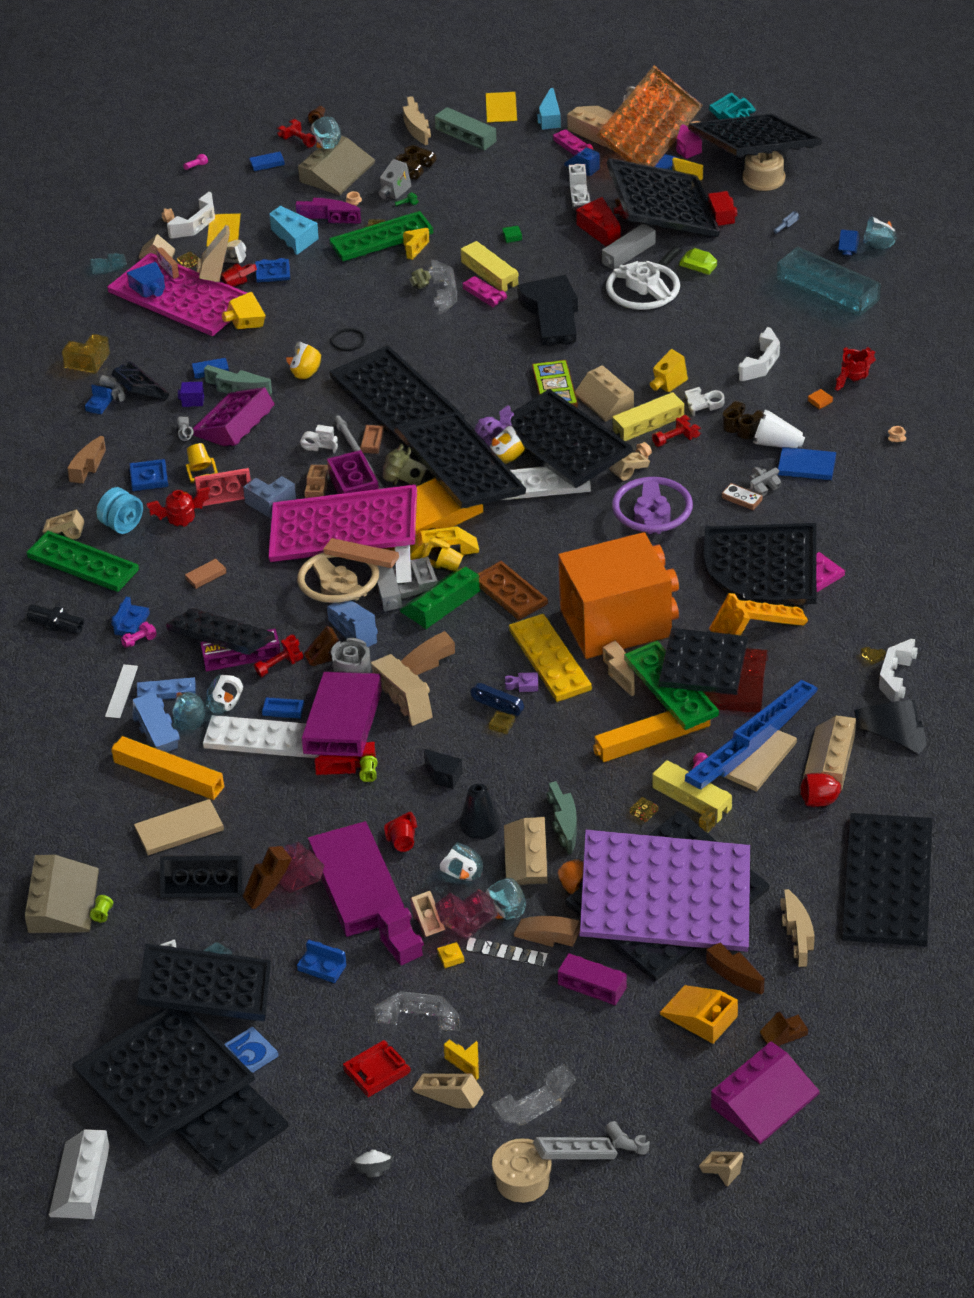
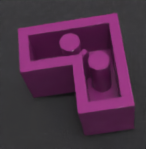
M396 902L377 912L380 940L401 966L423 956V940L420 935H416L413 932L410 924L412 916L407 907L404 908L400 902Z

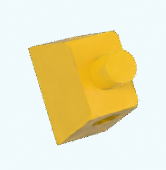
M252 292L230 300L227 311L222 312V320L224 322L232 321L237 329L263 327L266 316Z
M673 349L669 350L654 366L655 379L650 382V387L654 391L661 388L666 392H670L687 381L688 376L684 356Z

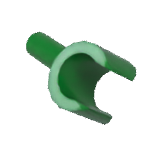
M411 192L407 195V198L395 202V205L398 206L408 202L416 205L419 202L416 199L418 196Z

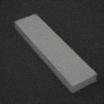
M536 1137L533 1142L542 1159H615L618 1154L610 1139L603 1137Z

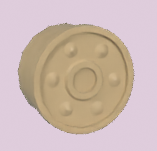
M773 151L771 154L758 153L756 156L748 154L745 158V170L743 172L744 184L749 188L759 191L774 190L782 186L785 182L783 156L777 151Z
M514 1139L501 1145L493 1156L492 1169L498 1191L505 1198L513 1202L525 1203L534 1201L541 1197L548 1189L549 1174L552 1166L551 1159H542L533 1144L534 1140Z

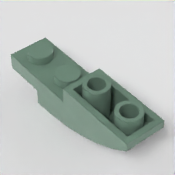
M210 365L204 368L205 382L216 385V389L219 392L228 394L230 392L265 387L269 395L272 394L271 379L243 370L236 374Z
M556 781L549 783V792L546 795L549 804H553L555 821L552 822L553 830L559 834L561 847H565L567 853L572 854L577 839V816L574 800L571 793L562 794Z

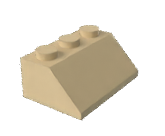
M603 365L589 371L575 391L576 397L605 422L612 419V416L634 408V392Z
M545 817L523 818L504 825L506 885L548 884Z

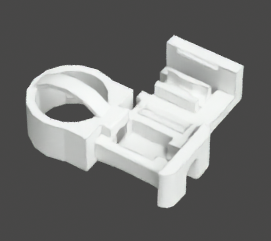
M700 387L685 391V398L688 399V408L693 416H695V411L707 407L711 411L722 408L724 405V394L720 391L714 390L704 395H701ZM712 398H720V399H721V400L718 401V402H712V401H710V399H712Z
M317 425L315 430L317 433L307 431L302 435L300 444L306 450L318 451L319 447L333 449V454L337 450L338 439L337 436H334L333 427ZM305 438L312 439L315 443H308Z

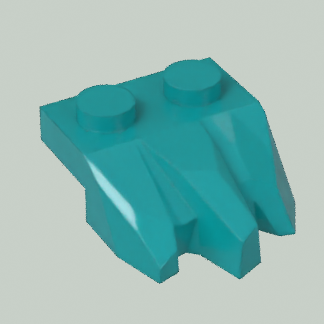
M732 92L711 104L708 109L718 119L750 116L749 114L756 111L747 99H739Z

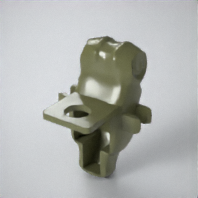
M401 444L398 449H395L386 456L382 477L386 482L393 481V485H396L398 479L419 486L427 468L422 463L410 459V447L405 452L402 450L403 444ZM418 468L420 475L418 477H411L410 470Z

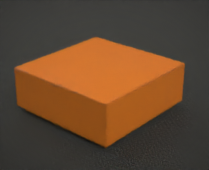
M820 389L808 396V402L821 409L832 403L833 397Z

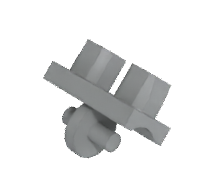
M775 467L767 472L766 469L753 468L752 475L749 476L751 481L748 490L765 496L768 492L767 485L772 490L778 489L782 483L777 476L779 470Z

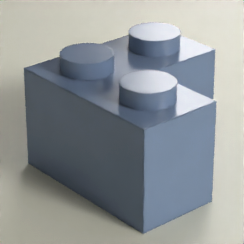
M283 476L270 485L255 478L243 486L245 503L269 518H272L273 502L296 500L295 484Z

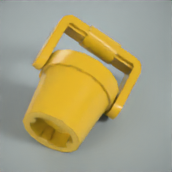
M194 444L187 448L189 464H185L191 483H195L191 471L205 470L212 465L214 470L212 474L218 473L214 458H209L204 444Z
M432 537L429 543H426L424 546L422 558L430 554L433 543L442 547L437 561L429 559L432 567L456 571L463 555L450 548L448 543Z

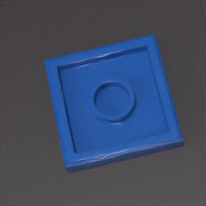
M165 459L129 464L132 491L168 487Z

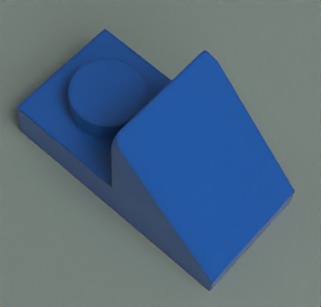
M91 385L93 395L86 403L85 409L88 412L102 414L113 399L112 389Z

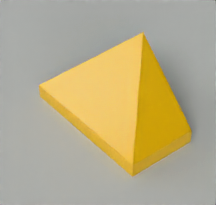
M673 157V171L698 175L699 180L703 179L702 164Z

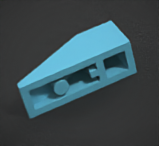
M553 88L549 89L539 107V114H537V122L541 124L542 130L561 128V115Z

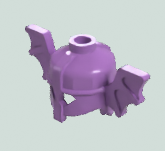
M509 405L499 412L500 421L493 417H485L479 419L474 430L489 447L493 437L496 438L507 426L512 425L511 417L514 416V413L511 412Z

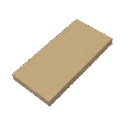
M778 730L759 749L724 778L757 792L795 746L797 738Z
M210 799L134 824L147 855L224 830V826Z

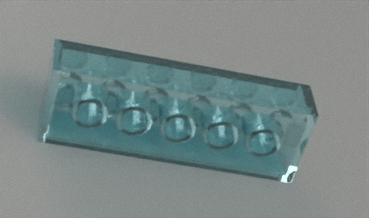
M798 246L777 262L778 280L855 315L862 316L880 300L881 283Z

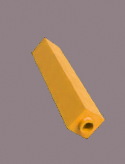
M667 711L596 735L593 750L595 755L599 756L604 763L709 727L710 720L684 730L670 712Z
M124 736L114 743L111 748L114 763L212 800L224 788L222 773Z

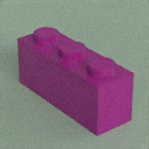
M568 954L558 970V985L616 1006L627 988V977L625 973L619 970L611 969L580 956Z

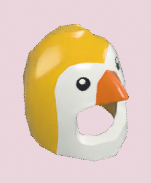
M297 342L295 345V357H286V361L296 378L308 379L317 372L321 363V354L314 347Z
M512 426L506 427L496 438L493 437L490 445L491 450L494 451L504 464L514 461L525 450Z

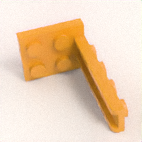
M729 593L709 630L716 633L741 635L750 619L801 626L805 625L808 619L799 607L757 603L750 600L742 601L738 600L735 594Z

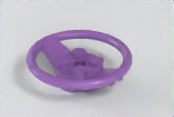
M643 477L632 480L620 487L612 500L613 513L622 524L637 531L647 532L648 534L655 532L661 534L663 531L681 525L690 516L693 508L692 497L687 489L671 479L662 477ZM658 484L677 490L685 499L683 513L671 522V507L666 497L661 496ZM643 485L642 497L637 499L634 507L633 522L622 514L619 502L627 491Z

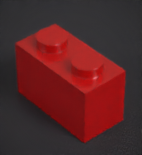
M728 191L708 194V202L718 226L734 224L738 213L736 206L734 207L733 198L729 196Z

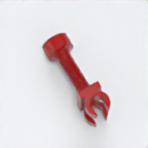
M296 119L289 121L293 125L287 128L283 125L277 128L280 130L277 133L278 136L283 137L285 140L295 135L302 139L303 144L307 147H313L316 143L314 135L300 132L302 131L301 122Z
M683 415L680 418H676V429L664 434L661 431L656 432L652 435V440L656 447L665 445L667 439L680 434L691 440L692 437L697 438L701 435L698 431L701 428L697 424L689 427L691 424L687 420L691 419L687 415Z
M289 635L286 640H281L282 652L265 662L260 660L253 664L260 677L268 674L270 667L285 658L292 665L295 664V661H300L303 658V652H300L298 647L299 640L295 638V635Z

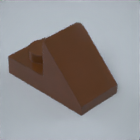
M326 626L304 652L311 666L332 661L331 650L339 640L333 628Z
M779 1011L760 1030V1035L766 1045L772 1041L777 1046L807 1036L808 1028L799 1014L785 1019Z

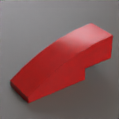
M366 742L362 756L320 755L316 757V775L356 773V768L361 767L360 759L362 757L373 756L376 758L375 742Z

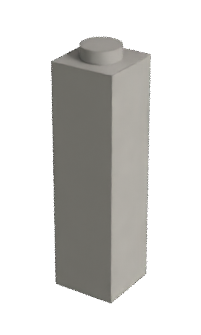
M643 223L602 249V264L614 270L656 243L655 229Z
M378 566L379 579L376 585L384 612L402 608L401 594L393 567Z

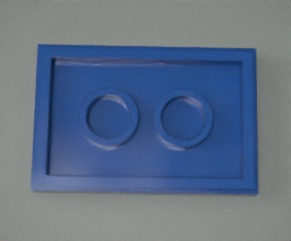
M782 447L778 475L832 480L836 452Z

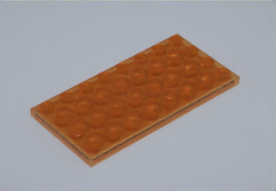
M654 65L596 136L626 161L655 167L677 139L681 125L687 126L703 105Z

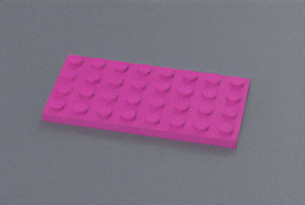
M153 253L147 254L107 286L109 293L210 336H214L230 322L222 320V312L227 311L229 301L247 294V292L220 281L200 279L199 273L177 264L179 277L173 279L158 263L157 255ZM156 262L164 276L165 290L159 297L155 295L143 297L129 287L127 272Z
M416 485L273 502L269 546L270 562L314 557L324 552L323 548L331 538L376 548L414 545L417 506Z

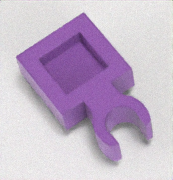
M538 672L518 673L519 677L505 676L506 690L519 688V692L538 691Z

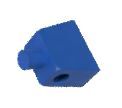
M156 262L127 272L129 287L141 296L149 297L155 295L159 297L163 294L165 290L164 276Z

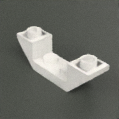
M585 164L569 165L573 210H576L590 203L586 185Z
M211 192L206 193L199 199L200 211L190 219L186 220L177 216L167 224L169 238L194 236L215 219Z
M767 327L764 333H761L759 336L760 351L765 352L763 356H760L758 360L746 357L739 364L738 373L740 381L766 376L778 359L780 342L770 327Z
M909 639L887 650L880 672L879 689L891 702L900 701V698H904L906 687H903V678L894 677L893 669H897L898 664L910 666L912 659H916L918 648L915 647V639Z

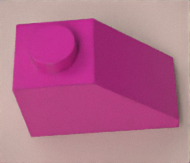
M683 124L677 136L676 150L685 159L702 153V139L688 130V127Z

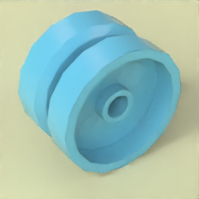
M111 488L102 496L98 503L97 519L117 533H128L139 523L143 513V503L139 498L129 494L122 488Z

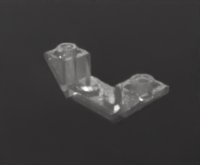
M431 260V267H428L431 277H433V283L444 282L446 288L436 290L437 297H434L435 307H438L439 314H443L457 302L454 271L452 267L437 260Z
M400 991L378 1003L374 1008L377 1023L397 1025L399 1013L406 1012L438 1016L439 1030L460 1032L461 1029L460 1015L443 996Z
M562 1064L546 1073L545 1086L517 1102L509 1094L491 1104V1107L504 1122L524 1125L559 1105L577 1078L565 1064Z

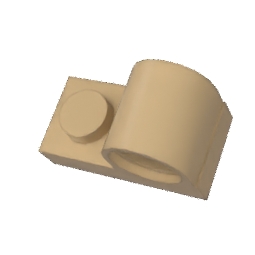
M634 452L612 465L609 470L622 481H626L632 476L635 469L648 467L650 460L639 452Z
M77 509L46 520L43 533L45 534L47 531L56 534L63 532L70 539H78L82 533L84 519Z

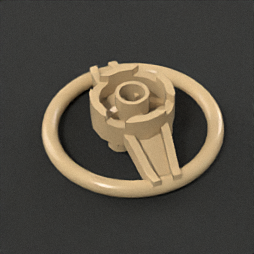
M323 552L307 560L300 568L297 576L300 590L308 597L321 602L340 603L351 600L357 601L359 597H365L379 579L378 565L367 563L371 568L372 576L365 586H360L354 572L346 570L345 566L335 567L328 559L336 556L327 555ZM311 567L314 568L320 579L322 594L311 590L305 583V575Z

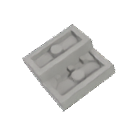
M429 557L410 560L412 582L397 583L401 599L420 594L437 584Z

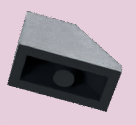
M425 749V767L434 783L454 789L463 773L462 759Z

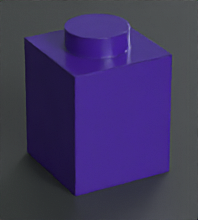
M203 382L181 383V389H178V400L182 401V407L203 406Z

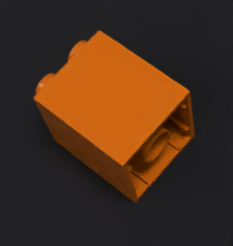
M645 532L558 554L560 611L585 659L603 655V647L614 641L623 649L670 636L672 620L679 618L678 606L674 597H672V592L679 590V582L673 568L666 570L664 567L665 556L660 545L652 546Z

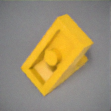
M428 228L403 233L408 259L413 260L429 243Z
M450 1039L443 1044L444 1058L466 1074H472L476 1080L479 1079L477 1041L466 1050Z

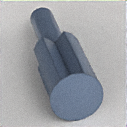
M796 211L791 212L782 220L783 223L773 230L774 233L777 234L783 228L790 227L799 219V214Z

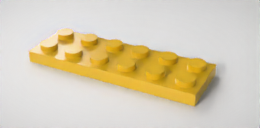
M544 613L509 625V631L536 672H538V675L556 702L592 690V684Z

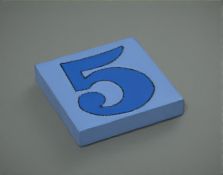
M253 1026L224 1044L252 1073L278 1057V1051Z

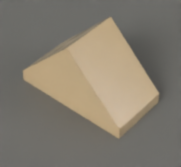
M156 234L142 247L139 259L144 258L149 253L157 255L156 249L160 247L173 258L175 248Z

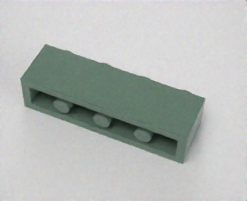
M448 107L435 115L436 130L484 151L497 142L496 128Z

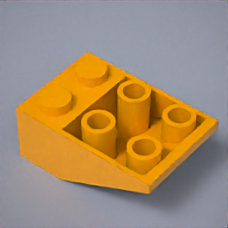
M684 985L660 1011V1015L714 1044L738 1017V1000L720 990Z

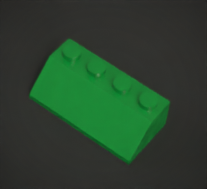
M466 566L460 568L403 606L400 612L427 629L480 592L479 575Z

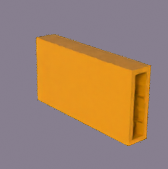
M435 478L417 486L415 536L420 531L430 528L454 527L482 513L483 504L461 509ZM395 547L384 548L386 550L395 551Z

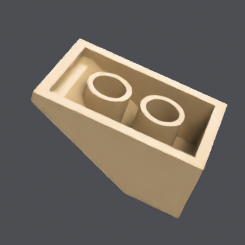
M225 225L202 253L201 259L198 258L196 268L200 279L220 281L230 235L229 226Z

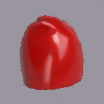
M809 773L804 775L800 792L806 806L824 807L834 803L839 797L841 784L830 774Z

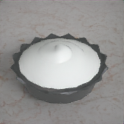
M370 1150L359 1157H355L351 1162L356 1170L360 1173H365L366 1177H378L383 1175V1171L390 1168L394 1155Z

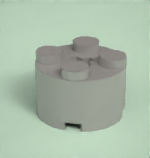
M348 638L346 642L340 643L339 641L332 647L333 672H370V650L363 640Z

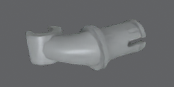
M102 375L99 381L100 386L112 388L114 401L118 397L119 401L122 402L125 399L124 385L118 383L115 378Z
M177 418L178 437L182 441H188L194 432L192 427L189 426V418Z
M613 1121L605 1126V1131L612 1139V1145L615 1148L635 1151L641 1155L649 1151L650 1142L645 1143V1135H638L635 1140L629 1139L627 1134L622 1132L617 1122Z

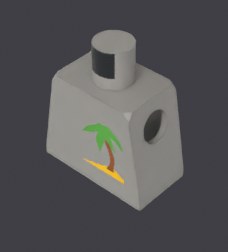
M393 159L380 177L382 189L378 194L381 198L391 197L397 199L411 187L406 163Z

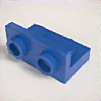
M278 258L276 260L263 259L255 261L257 282L290 280L289 259Z
M126 597L123 603H120L117 614L112 618L111 624L114 627L115 635L123 636L129 633L132 635L140 631L139 626L146 621L150 614L149 608L131 605L130 597Z
M308 940L306 942L307 951L297 964V970L336 983L346 967L345 952L338 948L323 945L320 942Z

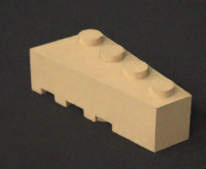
M392 654L371 662L373 673L381 674L382 689L385 693H389L394 704H399L401 707L400 712L404 716H409V723L412 726L433 718L428 696L430 690L426 682L421 681L418 675L413 674L408 667H405Z

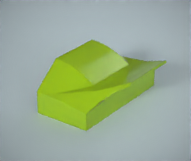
M694 248L687 251L682 257L680 266L710 275L717 267V260L711 253Z

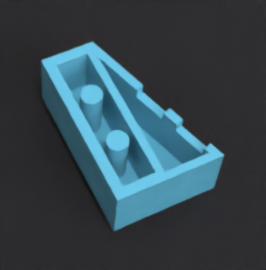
M282 206L269 213L271 230L281 240L284 239L286 245L292 247L296 255L319 239L316 222Z

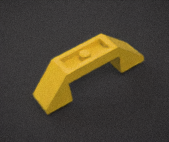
M458 526L420 531L415 536V544L410 545V560L423 557L422 551L426 543H429L432 537L442 540L450 546L459 544L462 555L479 553L477 538ZM432 543V548L440 547Z

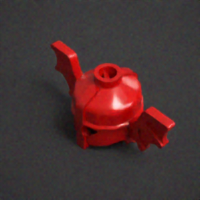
M845 347L843 349L841 374L836 378L837 384L834 389L840 390L845 385L846 378H850L852 381L865 379L868 376L870 365L876 361L874 357L875 351L869 347L862 349V351Z
M210 488L198 489L193 500L188 492L175 490L165 499V507H162L158 501L147 503L146 506L150 510V515H157L159 520L167 517L170 524L185 527L194 520V509H202L203 503L210 499Z

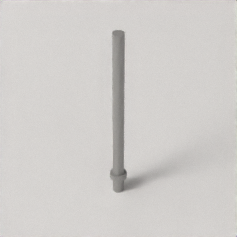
M336 416L334 418L337 424L336 427L343 433L354 452L361 450L348 430L346 421L342 420L340 416ZM370 466L372 472L374 473L378 481L379 489H384L382 483L380 482L374 470Z

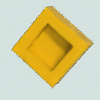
M457 942L437 948L438 956L444 968L464 963V956Z

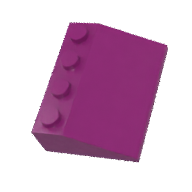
M265 387L230 392L192 428L194 431L193 436L222 446L237 445L240 439L247 435L250 429L257 425L260 419L267 415L275 404Z
M771 1041L711 1091V1108L761 1144L819 1095L820 1091L789 1054Z

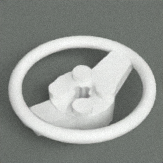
M636 261L626 265L621 264L619 268L613 270L606 281L607 294L614 302L637 310L654 309L664 306L677 296L680 289L679 278L671 269L650 261ZM660 272L668 275L673 281L671 292L662 279H660ZM617 277L626 279L627 287L638 291L642 295L649 292L658 301L635 303L624 300L614 292L613 282Z

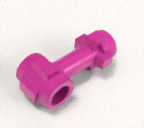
M148 622L142 623L139 626L140 631L132 635L130 633L125 634L121 637L122 645L125 648L135 645V641L146 637L148 640L154 639L157 635L155 627Z

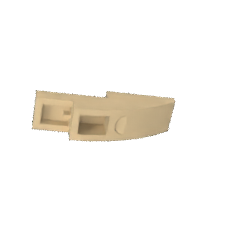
M407 97L408 106L403 107L404 123L414 138L428 145V138H431L428 119L425 120L424 113L420 114L418 103L414 102V98Z
M787 889L784 892V898L780 899L781 911H785V914H782V926H786L787 935H792V942H796V945H793L794 958H798V967L807 966V950H814L813 926L803 904Z

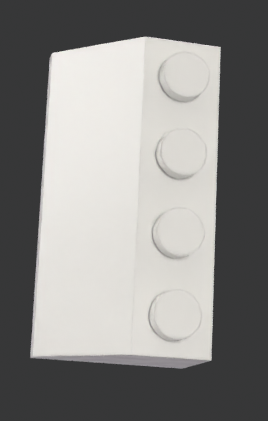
M83 1130L65 1142L49 1212L50 1217L94 1219L109 1152V1142L105 1130Z

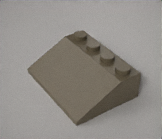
M334 133L329 137L334 145L333 148H317L298 166L299 180L301 183L341 195L375 163V159L347 137Z
M35 855L25 912L28 933L90 932L92 922L90 911L94 908L99 868L58 855Z

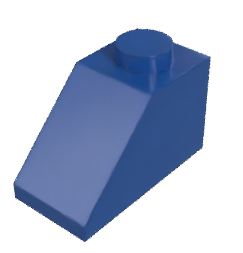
M586 147L567 160L564 166L585 164L586 175L591 176L600 169L599 152Z
M841 230L838 250L842 252V255L852 256V253L856 254L860 238L858 231Z

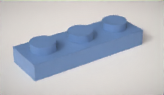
M195 677L138 682L137 698L154 691L157 697L161 699L176 698V693L192 692L196 694Z

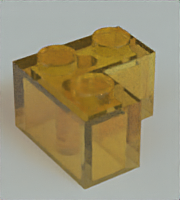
M92 334L85 344L69 341L62 350L65 368L95 374L110 354L108 337Z

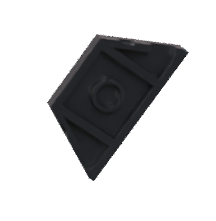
M131 361L127 362V365L122 364L120 367L113 369L111 375L117 379L118 383L123 384L129 392L168 399L169 392Z

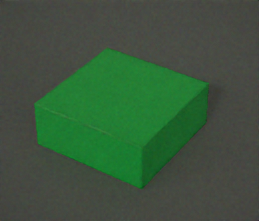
M519 226L502 228V234L506 243L522 240Z

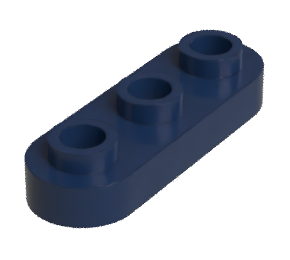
M476 683L470 690L471 696L477 702L512 716H519L524 710V704L520 698L485 684Z

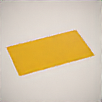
M515 92L486 93L487 122L517 121Z
M241 213L215 214V219L209 223L207 246L211 244L225 225L229 226L230 235L228 242L238 240Z

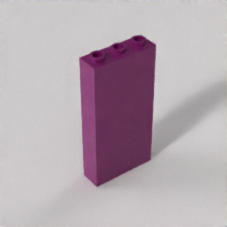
M323 673L302 735L303 754L362 756L382 692L381 674Z
M366 821L308 837L309 852L346 937L379 928L378 911L396 902H400L404 907Z

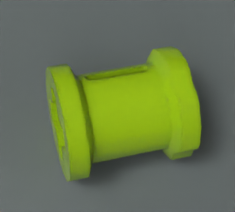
M364 756L360 759L362 769L359 775L360 779L364 782H373L377 778L375 768L378 761L375 757Z
M98 895L95 899L96 905L90 911V917L94 921L103 923L107 920L108 910L112 908L114 903L110 897Z

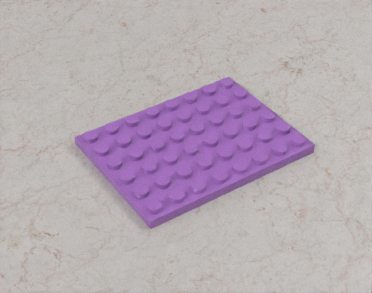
M595 830L585 831L580 936L710 948L721 942L727 950L748 952L750 845Z

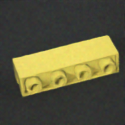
M475 241L461 248V262L499 291H507V284L511 287L518 285V271L479 242Z
M672 392L612 416L613 431L616 434L620 433L622 440H630L676 421V418L684 415V403Z
M668 760L652 774L654 789L717 823L722 819V811L728 813L732 809L731 794L714 786L712 783H709L701 790L685 782V775L688 771Z

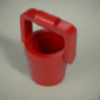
M235 263L232 267L221 273L220 277L223 283L235 287L246 283V275L254 272L257 268L255 264H247L241 267L238 263Z
M407 812L384 825L386 839L388 842L393 841L398 851L406 852L413 848L417 822L412 812Z

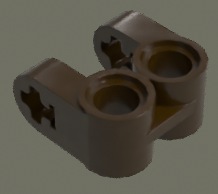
M415 145L407 146L404 149L405 154L396 156V160L407 164L409 177L414 180L419 179L423 175L422 166L431 167L437 160L433 152Z
M735 400L723 412V429L728 433L738 431L740 438L751 439L755 436L761 418L763 419L765 415L763 414L764 411L757 410L753 415L744 414L745 404Z

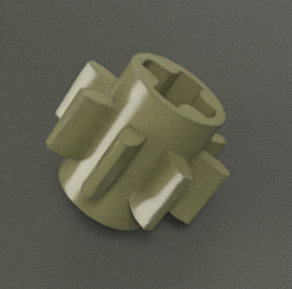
M420 268L411 273L412 277L409 280L412 286H417L418 289H421L430 284L431 275L429 271H424L423 268Z

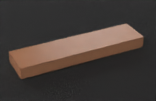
M331 538L323 548L324 554L387 568H392L399 559V552Z

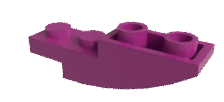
M313 198V201H296V213L308 219H328V223H361L360 208L355 205L326 198Z

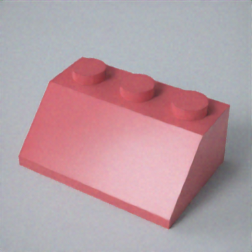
M249 468L194 478L196 494L198 489L210 488V499L206 500L203 506L245 499L243 486L251 482Z

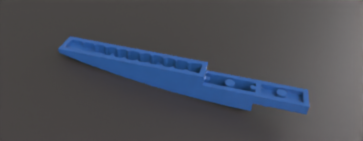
M800 680L735 730L730 741L685 775V782L701 790L719 775L724 778L791 719L817 692L818 688Z

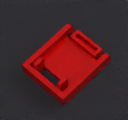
M385 1040L343 1063L344 1072L368 1098L408 1075L411 1071L405 1060ZM361 1071L364 1074V1076L366 1077L365 1082L357 1074L358 1072Z

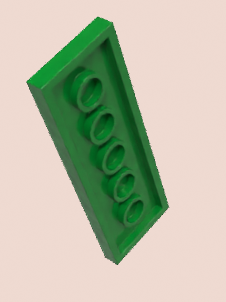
M417 211L329 238V242L340 259L346 261L404 243L403 233L406 231L428 228L429 235L434 232L433 227L424 215Z
M47 531L27 551V558L119 592L139 571V566L136 563L51 531Z
M658 641L624 654L625 662L684 730L719 716L717 707L702 691L659 687L666 650Z

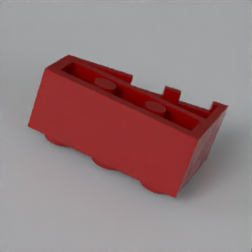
M603 197L576 209L577 226L607 247L621 238L620 224Z

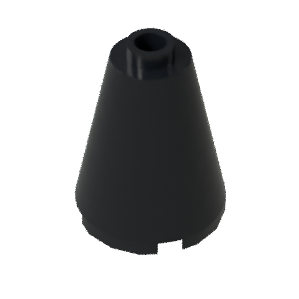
M478 783L471 785L468 789L460 818V827L462 832L470 838L481 836V839L493 836L498 831L500 818L488 788L484 784Z

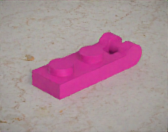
M566 129L553 135V141L573 155L586 147L593 150L591 144H586Z
M476 276L462 283L464 290L491 307L498 305L499 301L503 302L507 299L504 291L495 289Z

